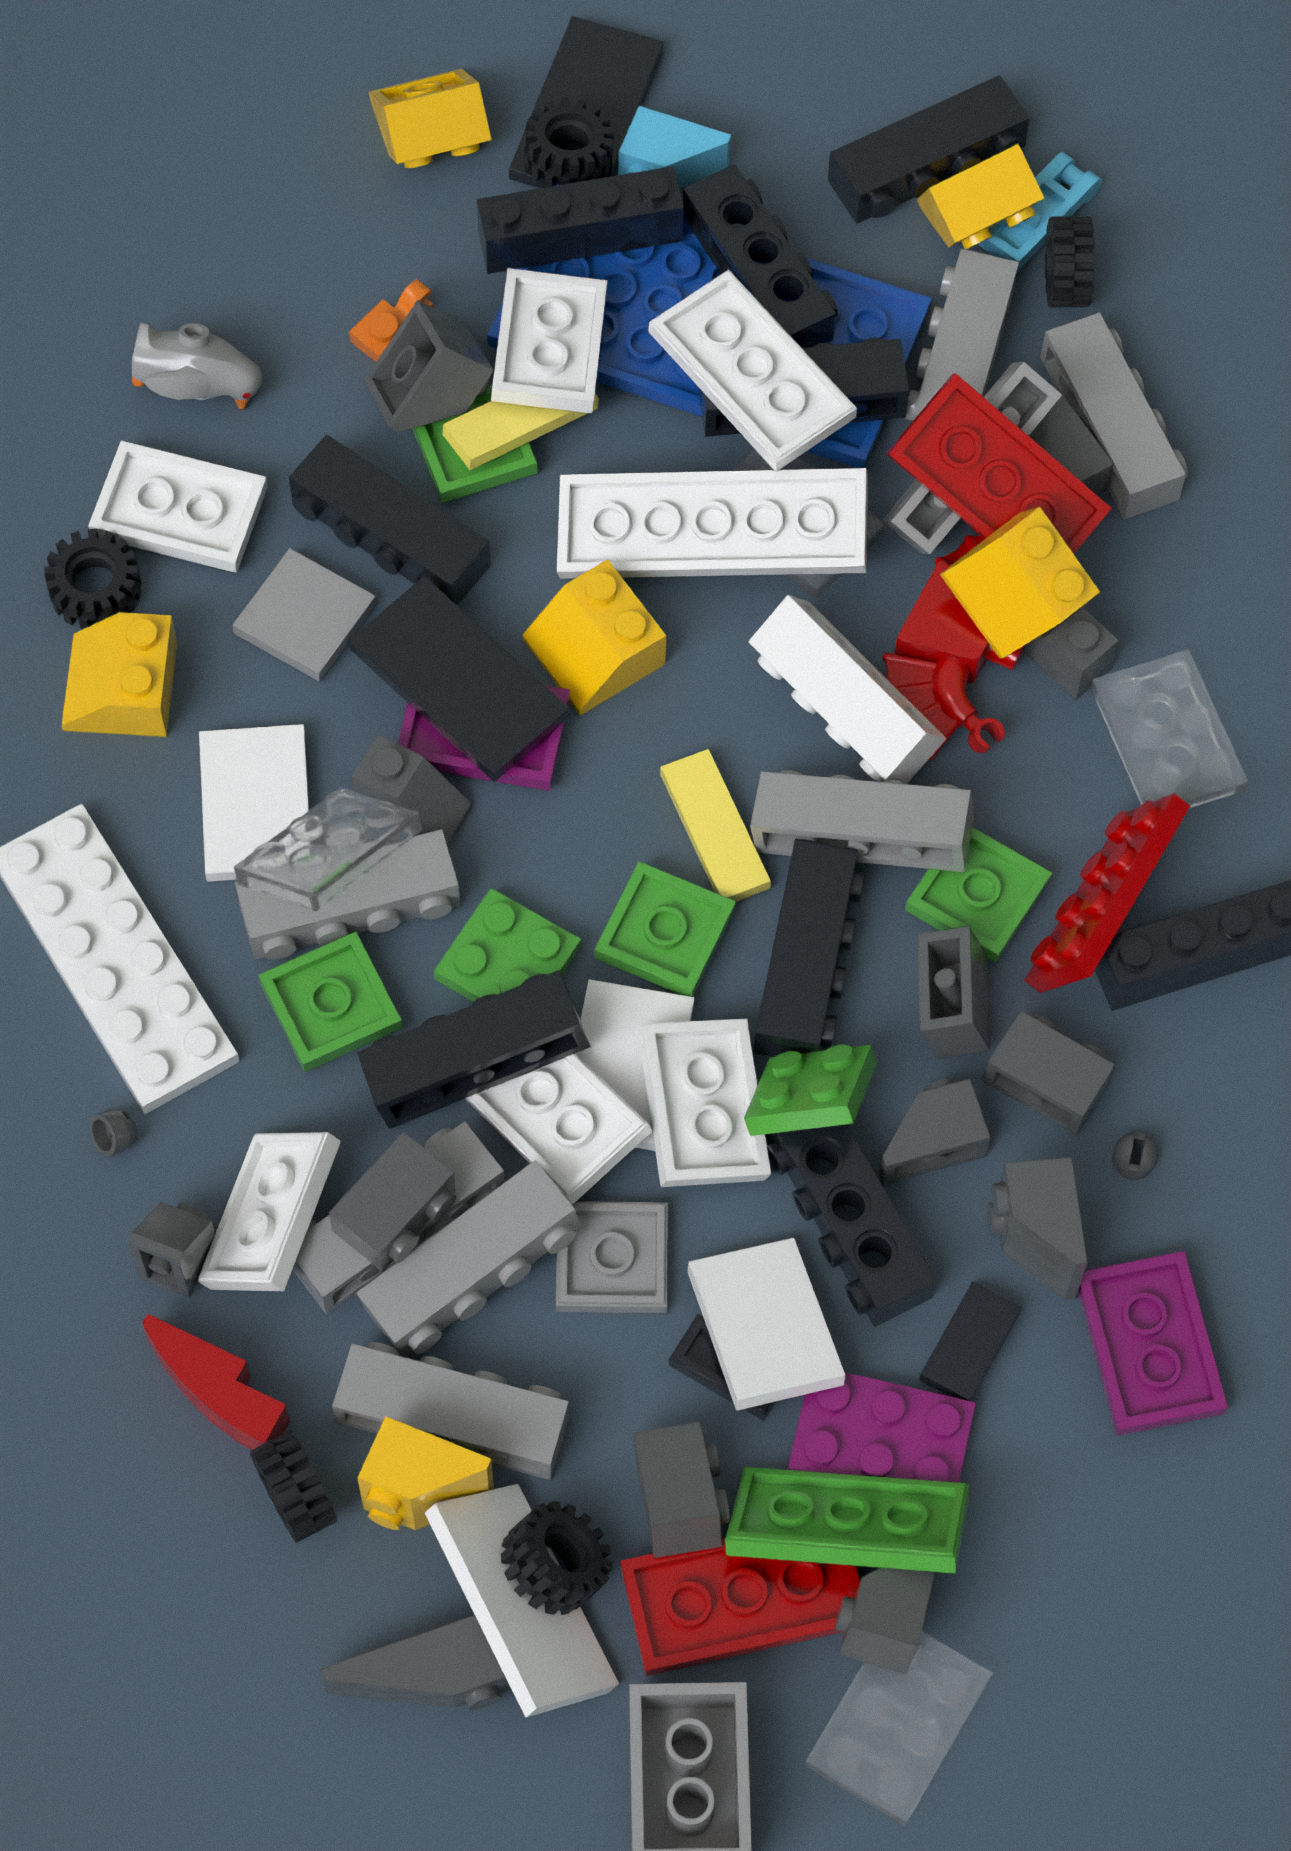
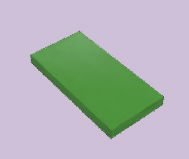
M744 1467L725 1538L726 1555L956 1574L969 1504V1484Z

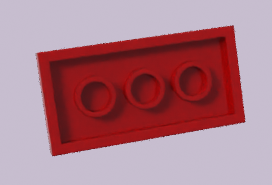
M956 373L947 379L886 453L888 457L984 539L1018 513L1041 507L1074 554L1112 509Z
M1174 793L1156 801L1148 800L1140 807L1126 812L1123 810L1111 820L1105 830V836L1108 839L1100 852L1095 853L1081 870L1080 877L1084 880L1077 892L1070 895L1057 910L1055 919L1059 922L1051 936L1044 938L1034 949L1030 957L1033 966L1024 979L1027 984L1039 993L1092 976L1189 810L1190 805Z
M721 1538L722 1547L658 1558H654L652 1553L621 1560L620 1569L645 1677L842 1633V1631L834 1629L843 1596L854 1598L860 1584L857 1567L853 1565L727 1556L725 1538Z

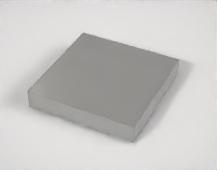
M289 548L233 623V632L235 635L320 682L347 646L348 640L355 635L376 606V596Z
M576 1201L572 1206L576 1210L581 1227L575 1231L576 1236L573 1241L557 1252L556 1312L667 1313L668 1202Z

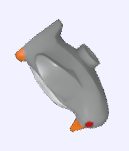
M140 323L132 358V385L136 387L146 385L160 396L176 400H205L222 395L230 396L241 410L246 407L249 399L258 392L263 381L260 366L223 338L211 334L206 326L189 323L181 326L177 331H161L151 324Z

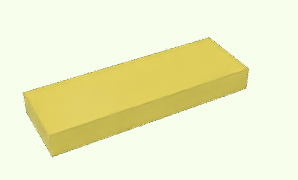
M596 394L594 395L593 411L598 409L599 398ZM490 401L444 423L442 435L468 469L472 470L588 413Z
M709 749L661 766L660 776L714 892L737 902L770 889L771 880Z

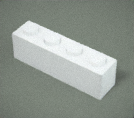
M787 595L748 641L761 654L757 659L760 666L778 680L784 678L795 689L791 693L792 698L809 713L815 714L818 712L829 723L825 728L829 736L846 749L852 746L863 758L859 763L861 768L877 782L893 779L907 784L947 739L809 601Z

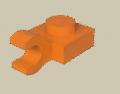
M416 279L405 288L395 307L382 299L349 331L350 342L377 362L417 300L432 308L434 307L433 303L427 299L432 294V291Z

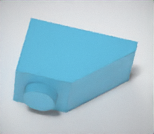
M639 106L618 152V175L673 166L679 189L729 167L731 134Z

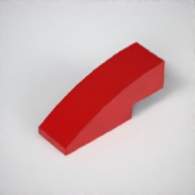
M147 1313L142 1325L147 1340L162 1367L183 1395L210 1422L250 1450L284 1433L290 1422L286 1404L247 1386L251 1376L246 1360Z

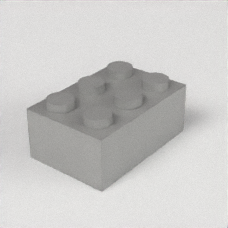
M747 1682L629 1684L631 1850L752 1851Z

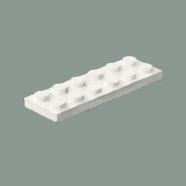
M867 469L560 475L557 574L560 579L577 578L607 559L621 577L866 573Z
M82 803L0 847V877L144 1114L153 1111L239 1063L238 1053Z

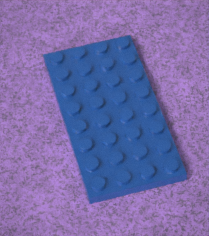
M684 218L683 241L519 269L607 280L596 382L702 417L698 386L649 333L650 321L721 275ZM806 258L812 269L813 280L821 291L827 290L831 294L838 309V317L835 318L834 338L829 343L835 345L860 343L870 338H882L884 340L901 339L905 367L907 368L931 309L932 298ZM764 260L755 261L760 264L770 263ZM781 298L783 301H794L792 298ZM503 302L487 334L488 346L496 349L498 346ZM885 420L847 423L807 452L855 468H866Z

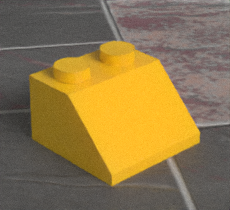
M462 68L369 91L370 101L388 154L396 164L404 162L405 168L427 165L433 162L432 155L451 151L452 156L471 154L480 150L479 143L491 140L479 82Z
M1019 144L930 187L917 199V202L948 248L961 242L964 249L967 250L992 237L988 228L1006 220L1009 228L1035 216L1036 213L1033 206L1042 201L1044 196Z
M1041 507L1018 513L940 574L1000 659L1057 626L1100 593Z
M608 559L565 584L522 634V640L558 688L570 689V704L579 716L664 666L666 662V634Z
M119 612L73 634L61 725L63 731L167 737L177 653V640L172 615Z
M385 1416L357 1477L363 1509L369 1511L368 1517L375 1523L392 1530H399L401 1525L413 1530L430 1525L425 1512L435 1503L494 1489L491 1458Z

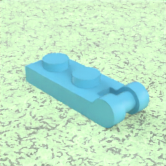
M1060 152L1035 177L1044 196L1042 201L1033 206L1036 215L1009 228L1006 220L988 228L992 237L979 243L980 247L993 256L1019 262L1018 271L1045 244L1049 217L1072 216L1084 203H1088L1093 199L1102 185V179L1090 170L1084 173L1075 166V160L1064 152ZM1064 182L1071 188L1067 190L1060 184Z

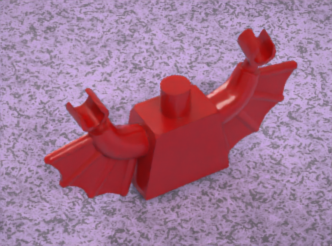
M966 535L963 543L957 550L943 557L936 558V567L897 636L895 654L885 653L882 657L886 664L887 680L947 738L928 761L934 758L958 727H966L970 731L968 744L976 753H986L990 749L987 742L981 738L980 730L989 732L997 742H1000L1005 736V729L998 720L994 718L980 720L977 717L978 710L968 699L966 687L967 683H974L987 660L1014 671L1022 657L1026 644L1000 659L940 575L985 540L982 536Z

